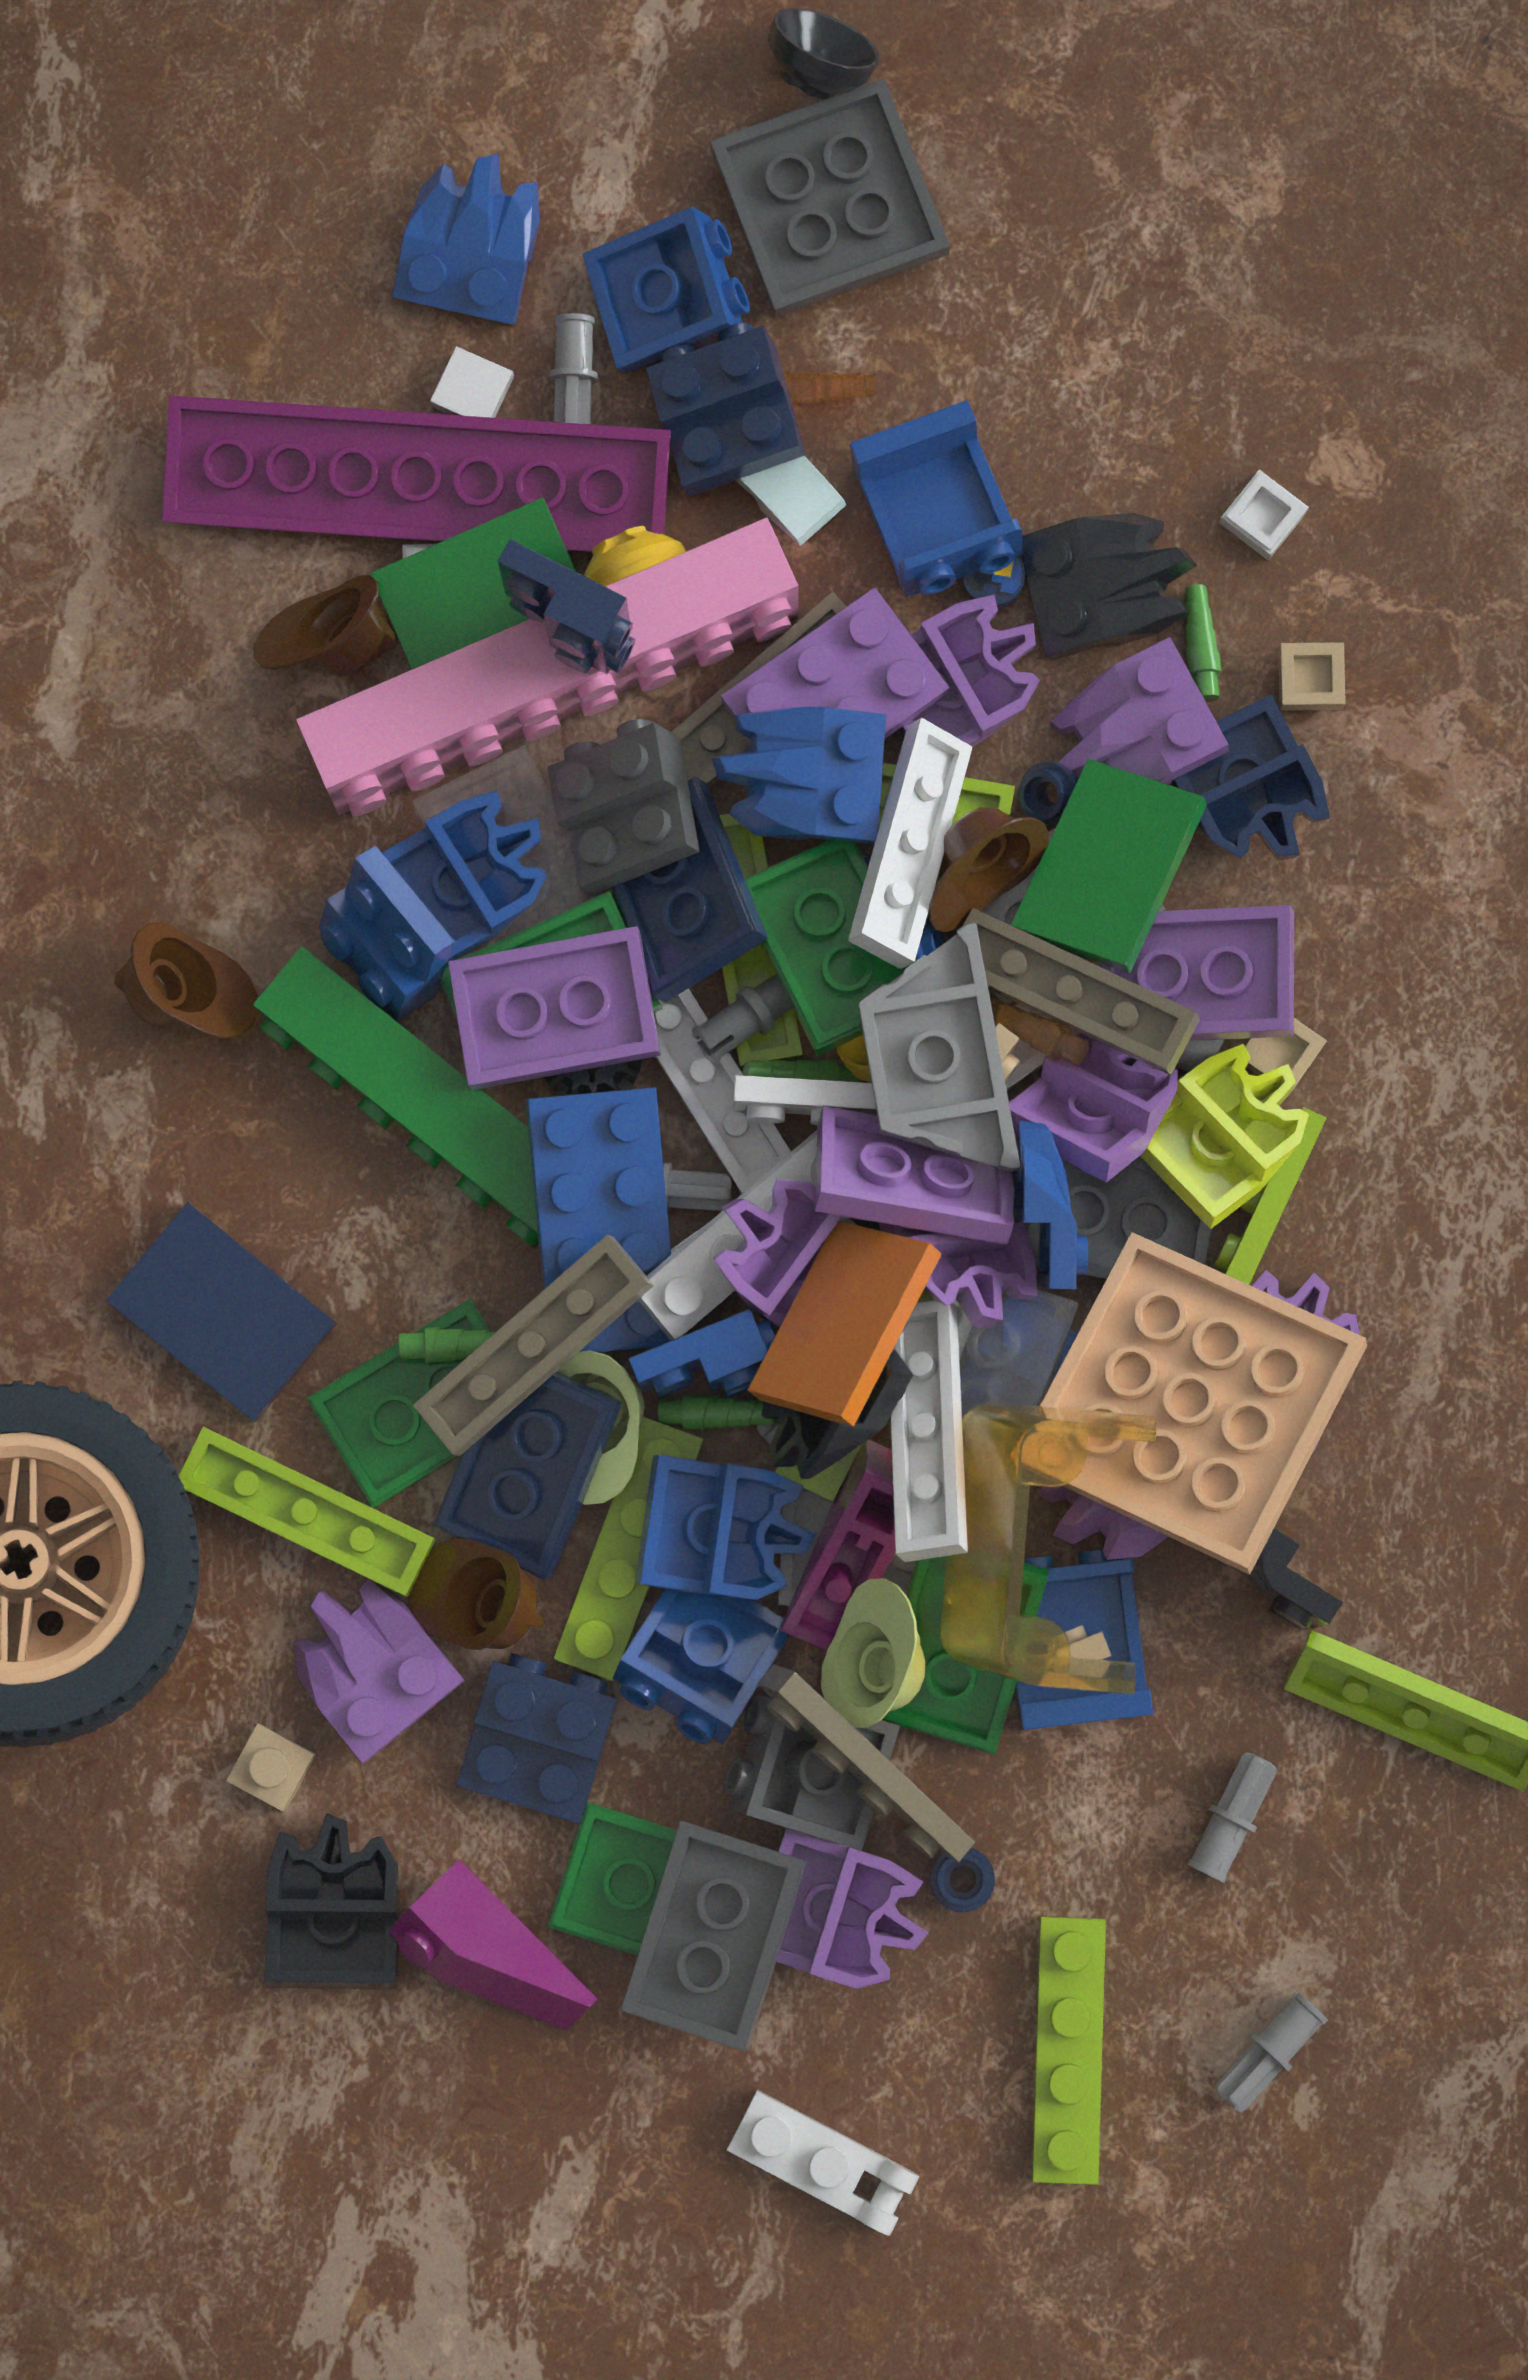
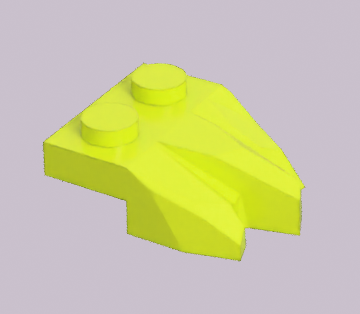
M1244 1044L1210 1056L1178 1080L1177 1091L1148 1147L1140 1155L1210 1229L1265 1187L1301 1143L1309 1114L1301 1109L1283 1110L1280 1107L1296 1083L1289 1064L1259 1076L1249 1075L1245 1069L1251 1057Z

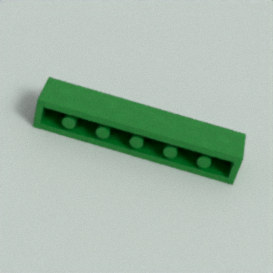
M301 946L254 1002L253 1006L264 1018V1021L258 1028L287 1052L294 1043L314 1058L307 1067L316 1076L336 1091L343 1083L348 1085L363 1097L356 1106L361 1112L384 1130L392 1122L398 1125L412 1137L405 1145L412 1153L434 1170L441 1162H444L461 1176L455 1186L482 1209H485L491 1201L511 1216L504 1226L529 1247L535 1249L538 1245L528 1127L483 1090H472L468 1086L467 1078Z

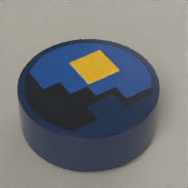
M1018 556L1015 557L1010 565L993 573L977 571L962 577V587L967 598L972 600L994 594L998 610L1012 605L1019 598L1023 590L1025 581L1024 564Z

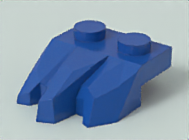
M499 153L480 156L476 159L467 186L458 184L452 168L442 164L421 186L403 237L392 298L507 324H516L528 262L532 261L540 222L538 182L521 183L513 195L505 194L501 188Z
M794 707L734 715L737 732L750 739L751 747L743 753L711 758L718 779L748 787L747 797L735 803L729 815L756 836L792 840L817 838L872 844L876 841L879 823L886 714L829 707Z
M498 791L457 802L426 820L424 829L382 852L455 941L448 961L459 959L497 936L533 904L547 876L540 868L523 867L519 862L541 841L538 818L507 827L496 825L494 819L502 808Z
M1019 1121L1016 1145L1020 1169L1019 1171H1014L1013 1221L1039 1223L1038 1285L1049 1289H1076V1275H1087L1088 1238L1087 1236L1077 1234V1223L1071 1213L1065 1168L1050 1129L1044 1123Z
M665 1455L653 1456L635 1584L701 1595L751 1600L760 1599L786 1587L785 1575L773 1564L774 1553H806L817 1535L785 1520L780 1513L783 1505L798 1500L803 1485L766 1469L729 1463L720 1465Z

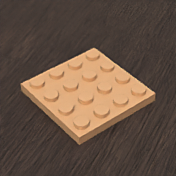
M1132 1232L1013 1458L1017 1465L1250 1575L1367 1347L1366 1338Z

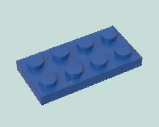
M656 1087L525 1099L542 1289L547 1288L607 1234L613 1236L647 1276L671 1255ZM637 1300L580 1351L607 1352L657 1347L673 1340H669Z

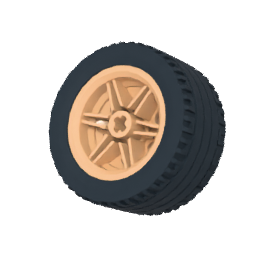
M19 1380L12 1381L10 1384H0V1498L4 1502V1511L0 1516V1746H19L23 1748L53 1745V1743L61 1741L67 1742L86 1733L95 1732L98 1728L107 1723H112L117 1717L136 1706L137 1702L150 1693L152 1688L167 1673V1669L172 1662L175 1661L189 1632L188 1629L193 1619L198 1596L200 1562L196 1522L183 1483L171 1462L163 1454L160 1446L149 1438V1434L141 1427L139 1428L125 1413L122 1412L120 1414L112 1409L111 1404L91 1398V1395L83 1391L79 1394L70 1391L67 1386L59 1385L55 1387L39 1381H35L34 1385L23 1384V1381ZM55 1497L65 1499L70 1505L69 1517L60 1523L50 1521L45 1515L46 1504ZM19 1546H22L24 1554L34 1550L38 1555L37 1558L30 1562L32 1574L23 1579H18L15 1571L7 1576L2 1571V1568L10 1563L7 1552ZM83 1556H92L100 1563V1571L92 1580H81L75 1574V1564ZM49 1611L59 1613L64 1621L61 1631L53 1636L44 1635L38 1629L39 1618Z

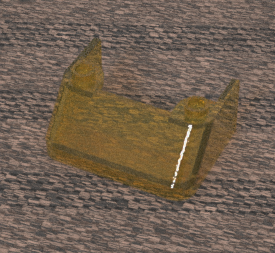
M985 1402L973 1406L962 1416L968 1553L946 1556L940 1627L941 1642L945 1651L951 1658L961 1664L1029 1685L1134 1694L1136 1663L1070 1657V1643L1064 1630L1057 1623L1046 1618L1021 1616L1020 1602L1030 1485L1057 1487L1073 1481L1081 1473L1085 1465L1088 1436L1155 1442L1156 1416Z

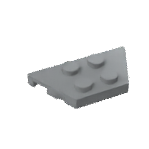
M972 923L962 927L950 940L929 955L922 956L904 969L903 974L889 984L882 985L858 1003L880 1134L1007 1172L1019 1171V1156L977 924Z

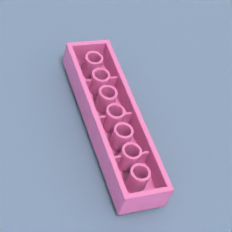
M768 517L606 586L627 598L629 618L633 622L630 636L635 638V644L620 673L610 670L608 674H605L591 667L589 673L585 674L568 667L554 656L557 649L550 646L545 619L543 622L529 619L296 719L338 815L351 811L352 816L370 813L387 802L385 795L409 786L410 791L428 788L445 777L443 770L467 761L468 766L486 763L503 752L501 745L525 736L526 741L539 740L557 731L561 727L559 720L580 711L586 717L597 715L615 706L619 702L617 696L638 686L641 687L643 692L655 690L676 678L675 671L696 661H698L700 667L710 666L732 655L734 652L732 646L755 636L758 642H765L787 632L792 627L790 621L798 618V583Z

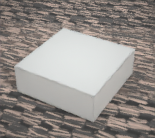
M456 346L430 400L431 407L447 415L495 418L514 379L513 371Z
M1258 470L1222 515L1219 524L1269 561L1307 513L1309 507L1261 470Z

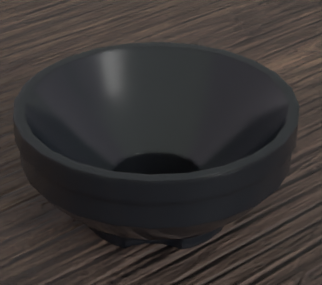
M786 8L778 11L772 20L768 43L781 69L780 75L787 84L799 88L808 96L828 99L831 94L847 92L858 88L868 82L877 67L879 53L871 41L850 25L834 17L809 9Z

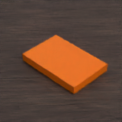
M838 1221L822 1245L748 1391L761 1401L854 1427L942 1253L929 1242Z

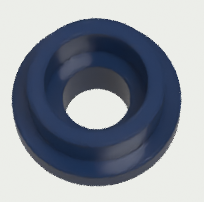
M1043 762L1034 765L1025 773L1018 788V801L1021 809L1028 817H1034L1045 825L1058 824L1077 783L1076 777L1070 769L1058 762ZM1049 782L1053 783L1057 791V802L1055 804L1047 797L1046 789Z
M970 1848L959 1862L941 1854L932 1866L930 1885L934 1896L943 1906L956 1912H969L980 1908L988 1901L994 1890L995 1873L988 1858L980 1851ZM960 1866L970 1868L975 1877L973 1886L965 1892L954 1890L950 1884L952 1871Z

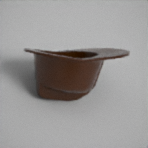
M359 575L336 588L310 596L288 606L272 618L259 633L253 646L254 659L262 668L273 670L291 667L307 661L330 675L347 676L390 651L395 646L396 637L387 624L385 615L375 602L378 596V582L371 575Z
M980 807L958 819L944 836V854L939 869L941 879L929 903L928 918L932 927L942 932L958 929L964 925L972 908L982 911L1000 895L1008 892L1025 880L1039 865L1048 846L1049 833L1045 824L1034 817L1014 819L1006 812L995 807Z
M164 922L149 923L137 931L131 944V957L128 959L127 964L116 973L114 979L115 986L125 993L126 1000L133 1011L144 1022L155 1027H174L186 1024L205 1034L225 1039L239 1037L253 1027L258 1015V1011L253 1006L254 1002L258 999L251 978L236 961L223 952L188 936L181 930Z
M451 1538L434 1546L430 1550L409 1593L410 1612L425 1632L433 1637L468 1650L508 1648L516 1644L527 1633L530 1626L543 1627L545 1619L536 1612L538 1591L530 1575L520 1568L517 1559L505 1551L471 1539Z

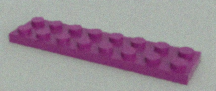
M169 395L162 522L442 542L544 497L567 551L592 553V549L600 542L614 537L627 529L638 526H645L646 531L665 535L671 430Z

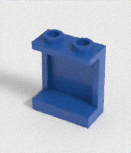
M968 400L850 442L854 475L905 598L920 592L924 595L942 592L953 585L958 578L977 571L982 573L999 571L1010 565L1015 557L1023 555L1022 529L1018 520L1011 518L977 438V421Z
M1102 1549L1078 1553L1079 1565L1054 1568L1052 1556L1018 1560L1050 1570L1015 1686L1021 1731L1153 1714L1150 1688L1147 1689L1133 1585V1559L1107 1560ZM1082 1625L1087 1637L1102 1631L1112 1656L1047 1681L1038 1659L1041 1655L1051 1652L1047 1639Z

